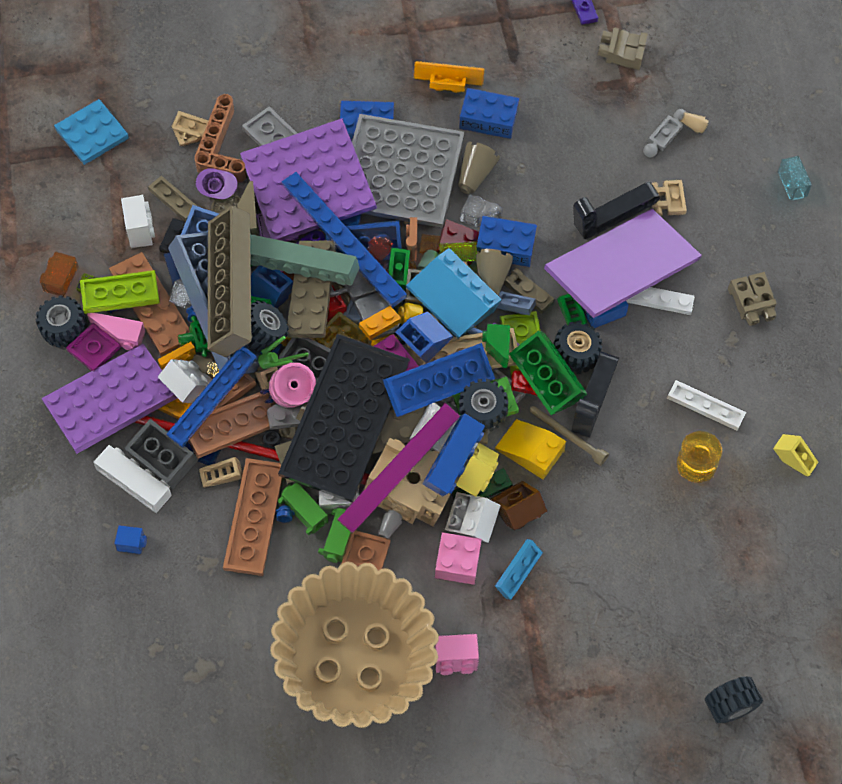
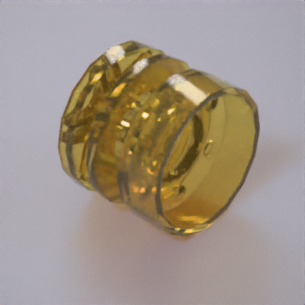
M696 431L687 435L681 444L676 466L679 473L685 479L696 483L706 482L711 479L716 473L722 457L723 448L720 441L714 435L704 431Z

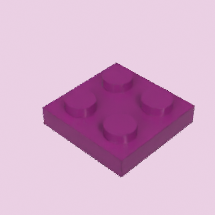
M92 323L66 349L84 366L94 372L120 350L121 346L96 324Z

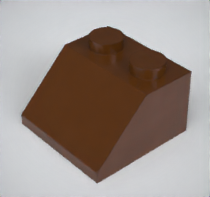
M523 480L490 499L500 505L498 514L504 523L513 530L523 528L526 523L540 518L542 514L547 512L540 491Z

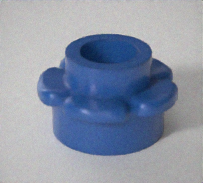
M280 506L275 511L277 521L282 523L291 522L295 514L289 506Z

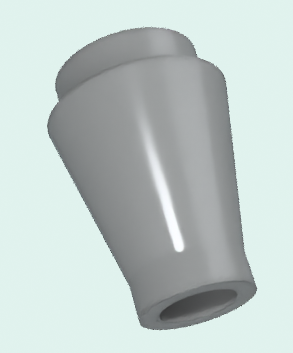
M388 510L384 514L378 536L389 539L402 524V515L394 510Z

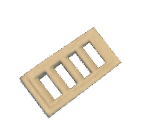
M236 457L199 469L204 488L242 479L243 475L241 463ZM225 468L227 471V475H224L223 469ZM216 470H218V473H219V477H218V478L216 477V473H215ZM207 472L211 473L212 480L208 479Z

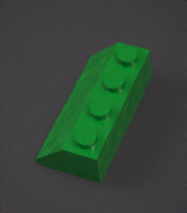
M538 330L509 353L550 415L573 406L580 398L587 395V392L546 333Z

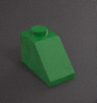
M391 248L388 274L405 291L410 250Z
M487 324L486 331L482 333V342H485V350L503 368H507L509 361L510 325Z

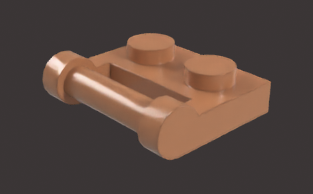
M410 217V225L406 224V246L410 250L409 265H413L417 261V217Z

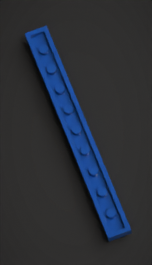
M297 172L281 181L282 186L343 254L357 256L360 273L392 308L407 298V293Z

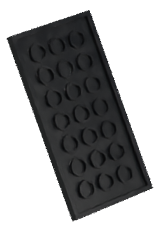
M337 334L278 475L353 503L392 408V403L383 380L407 371L410 359Z

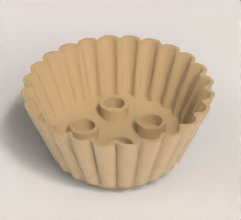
M345 562L338 569L333 566L322 568L319 576L315 574L306 576L303 579L302 587H294L290 590L288 594L289 602L283 603L278 608L277 613L280 620L272 627V635L276 641L272 643L270 651L271 655L278 660L274 667L276 675L281 679H285L283 683L285 692L290 696H297L296 702L301 709L306 711L313 710L314 716L321 721H328L332 718L333 722L340 727H346L353 722L355 726L364 728L370 725L372 720L381 724L389 721L392 713H404L408 709L409 701H416L422 696V685L428 684L433 677L430 666H433L438 660V653L433 646L437 644L439 636L437 631L431 627L434 622L432 612L424 609L425 600L420 593L412 592L409 581L402 578L396 579L395 574L390 569L385 568L377 571L376 567L370 563H364L357 567L352 562Z

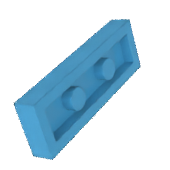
M527 539L495 585L506 599L511 600L543 553L532 540Z

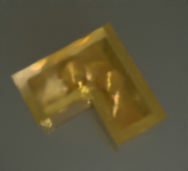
M338 312L327 323L325 338H314V341L331 349L337 334L368 344V338L359 326L341 312Z

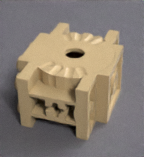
M389 438L379 460L368 477L364 490L405 447L403 442ZM429 450L378 507L386 511L394 510L402 515L403 520L411 524L417 518L434 527L450 494L448 493L442 497L422 483L439 452Z

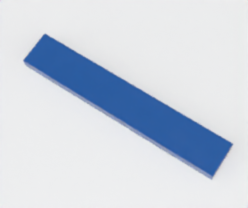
M244 346L237 350L166 435L183 448L255 362L257 356Z

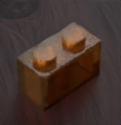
M54 252L53 256L48 260L45 273H42L40 277V283L44 292L65 297L79 267L76 257Z

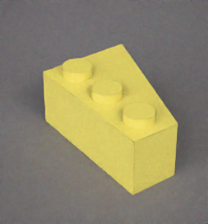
M478 443L456 486L475 497L479 491L484 492L499 464L497 462L499 454Z

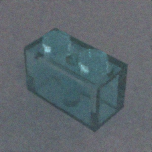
M795 156L782 159L778 173L790 200L807 197L812 184L800 157Z

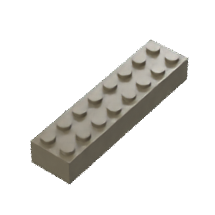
M234 205L208 222V350L223 357H227L251 342L250 214Z

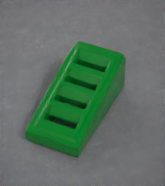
M570 294L558 297L557 301L567 325L569 322L581 320L583 325L587 323L582 306ZM573 301V304L566 306V302ZM576 308V310L568 312V309ZM574 314H578V315H579V317H575V318H572V319L570 318L571 315H574Z

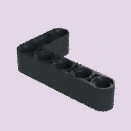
M646 182L594 209L587 197H583L573 205L574 225L583 239H589L656 204L661 196L651 182Z
M601 351L586 389L587 395L579 400L571 429L572 432L590 438L619 357Z

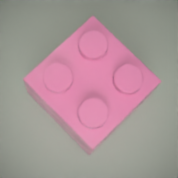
M442 533L435 578L474 585L482 539Z
M477 634L438 637V642L434 646L438 653V660L435 663L436 673L450 675L453 672L461 671L463 674H470L477 671L479 659Z

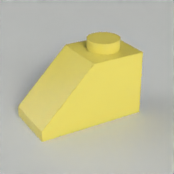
M783 434L773 448L782 462L805 476L809 477L818 464V460L801 436Z

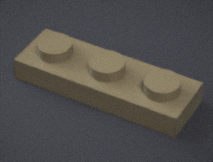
M160 176L148 186L149 191L186 222L192 205L195 204L164 177Z

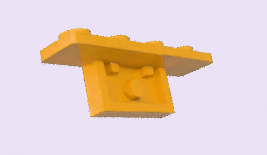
M416 61L414 78L430 80L429 88L436 91L450 90L459 93L465 91L466 84L482 86L484 68Z

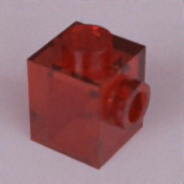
M374 236L367 243L369 245L367 250L380 263L391 252L393 243L387 236L384 238L382 236L379 238Z

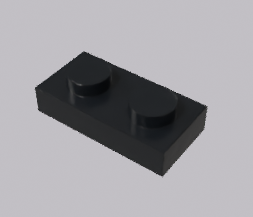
M172 218L159 247L160 252L170 253L168 247L176 235H181L186 223L185 221Z

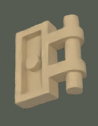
M682 180L664 181L663 187H658L656 182L652 183L660 196L665 195V201L659 200L656 204L652 205L654 211L660 216L663 215V209H667L668 215L686 214L687 209Z

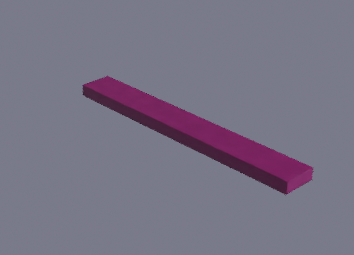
M445 403L337 521L353 534L459 419L460 415Z

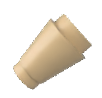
M684 112V117L680 121L696 133H703L708 125V120L705 117Z

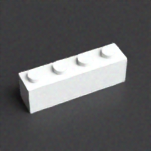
M108 445L94 461L97 471L155 513L172 496L169 489L170 486L163 480H157L150 470H143L139 467L140 465L136 460L125 457L124 452L117 447L114 449Z

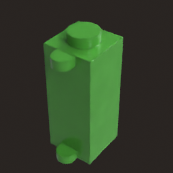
M297 482L293 485H288L283 490L282 496L277 502L280 505L284 503L295 512V516L307 527L306 533L308 535L316 533L328 523V515Z
M338 507L331 511V514L334 515V520L325 547L318 550L320 555H324V558L332 563L342 562L351 536V532L337 521L346 511Z

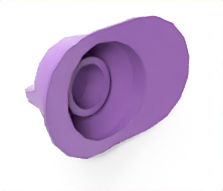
M209 168L199 173L196 178L198 191L208 197L227 199L237 189L236 177L226 171Z

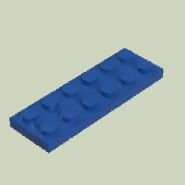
M482 343L384 379L383 382L395 414L399 417L463 392L466 385L470 387V382L472 381L475 383L478 382V379H482V382H486V379L491 381L495 379L484 347Z

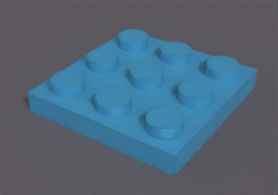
M100 99L54 125L55 130L84 165L129 139L128 133Z

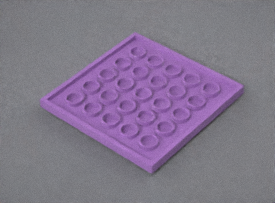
M343 119L240 153L245 163L249 180L253 181L254 193L271 239L283 241L320 228L282 186L281 181L294 172H297L340 221L377 209Z

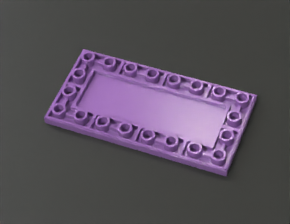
M650 209L545 264L544 269L595 318L700 260L702 255L656 211Z

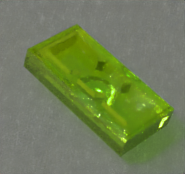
M476 241L439 243V255L450 248L462 261H476Z

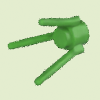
M282 336L269 347L261 350L262 354L258 356V362L260 367L265 370L293 363L292 360L306 357L309 353L278 359L277 354L270 351L285 340V336Z

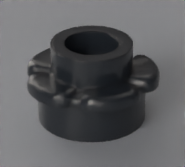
M275 430L267 431L262 437L264 446L275 448V446L280 445L281 436Z

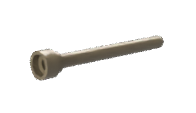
M530 407V412L592 455L596 464L602 466L607 460L608 452L599 448L595 449L537 407Z

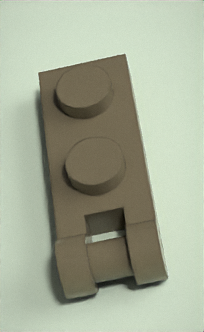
M515 268L504 281V285L515 294L535 298L536 305L534 308L541 314L554 302V298L523 275L522 271L518 268Z

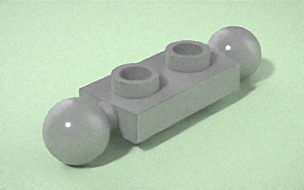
M684 109L676 110L674 118L669 115L649 137V144L645 145L643 149L646 157H654L658 149L663 151L681 131L683 124L680 121L684 117V112H686Z

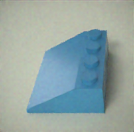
M450 248L438 255L406 285V288L457 339L491 315L502 300Z

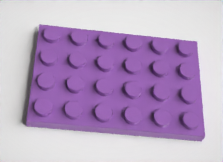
M142 343L138 347L98 367L94 372L91 371L43 397L42 401L75 453L78 454L177 399V397L158 378L162 369Z

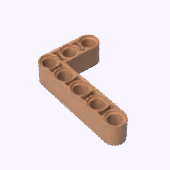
M222 94L217 98L195 154L196 169L198 173L209 168L232 173L236 177L237 183H240L247 176L245 163L240 159L218 154L234 114L232 97L228 94Z

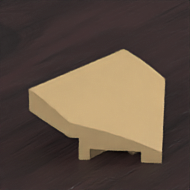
M178 111L172 129L180 146L201 141L208 120Z

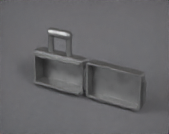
M358 271L352 286L344 284L345 288L336 291L331 286L330 297L345 292L349 293L362 321L390 306L360 271ZM399 324L371 340L396 333L399 329Z

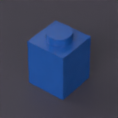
M118 525L115 539L117 551L141 554L142 547L145 548L147 543V536L144 535L143 529Z

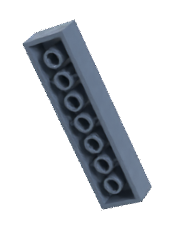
M208 232L176 235L168 249L208 342ZM245 345V348L257 356V359L245 374L254 373L260 367L258 356L261 355V352L258 353L256 350L249 348L248 345ZM212 352L219 371L234 353L223 357Z

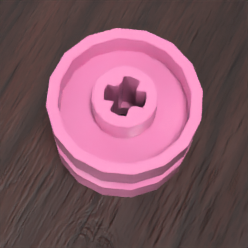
M289 363L279 368L271 376L269 392L272 399L278 405L284 408H295L309 401L316 385V379L313 372L307 366L301 363Z

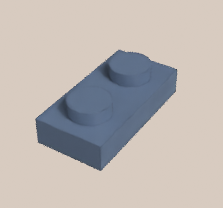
M501 291L499 297L502 300L497 308L530 315L536 305V299Z

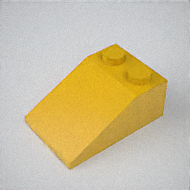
M516 419L496 445L495 450L544 480L564 452L566 441L549 430Z

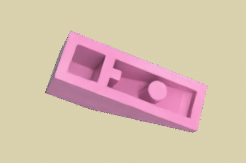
M98 313L87 314L90 324H96L124 349L131 350L142 344L145 334L143 322Z

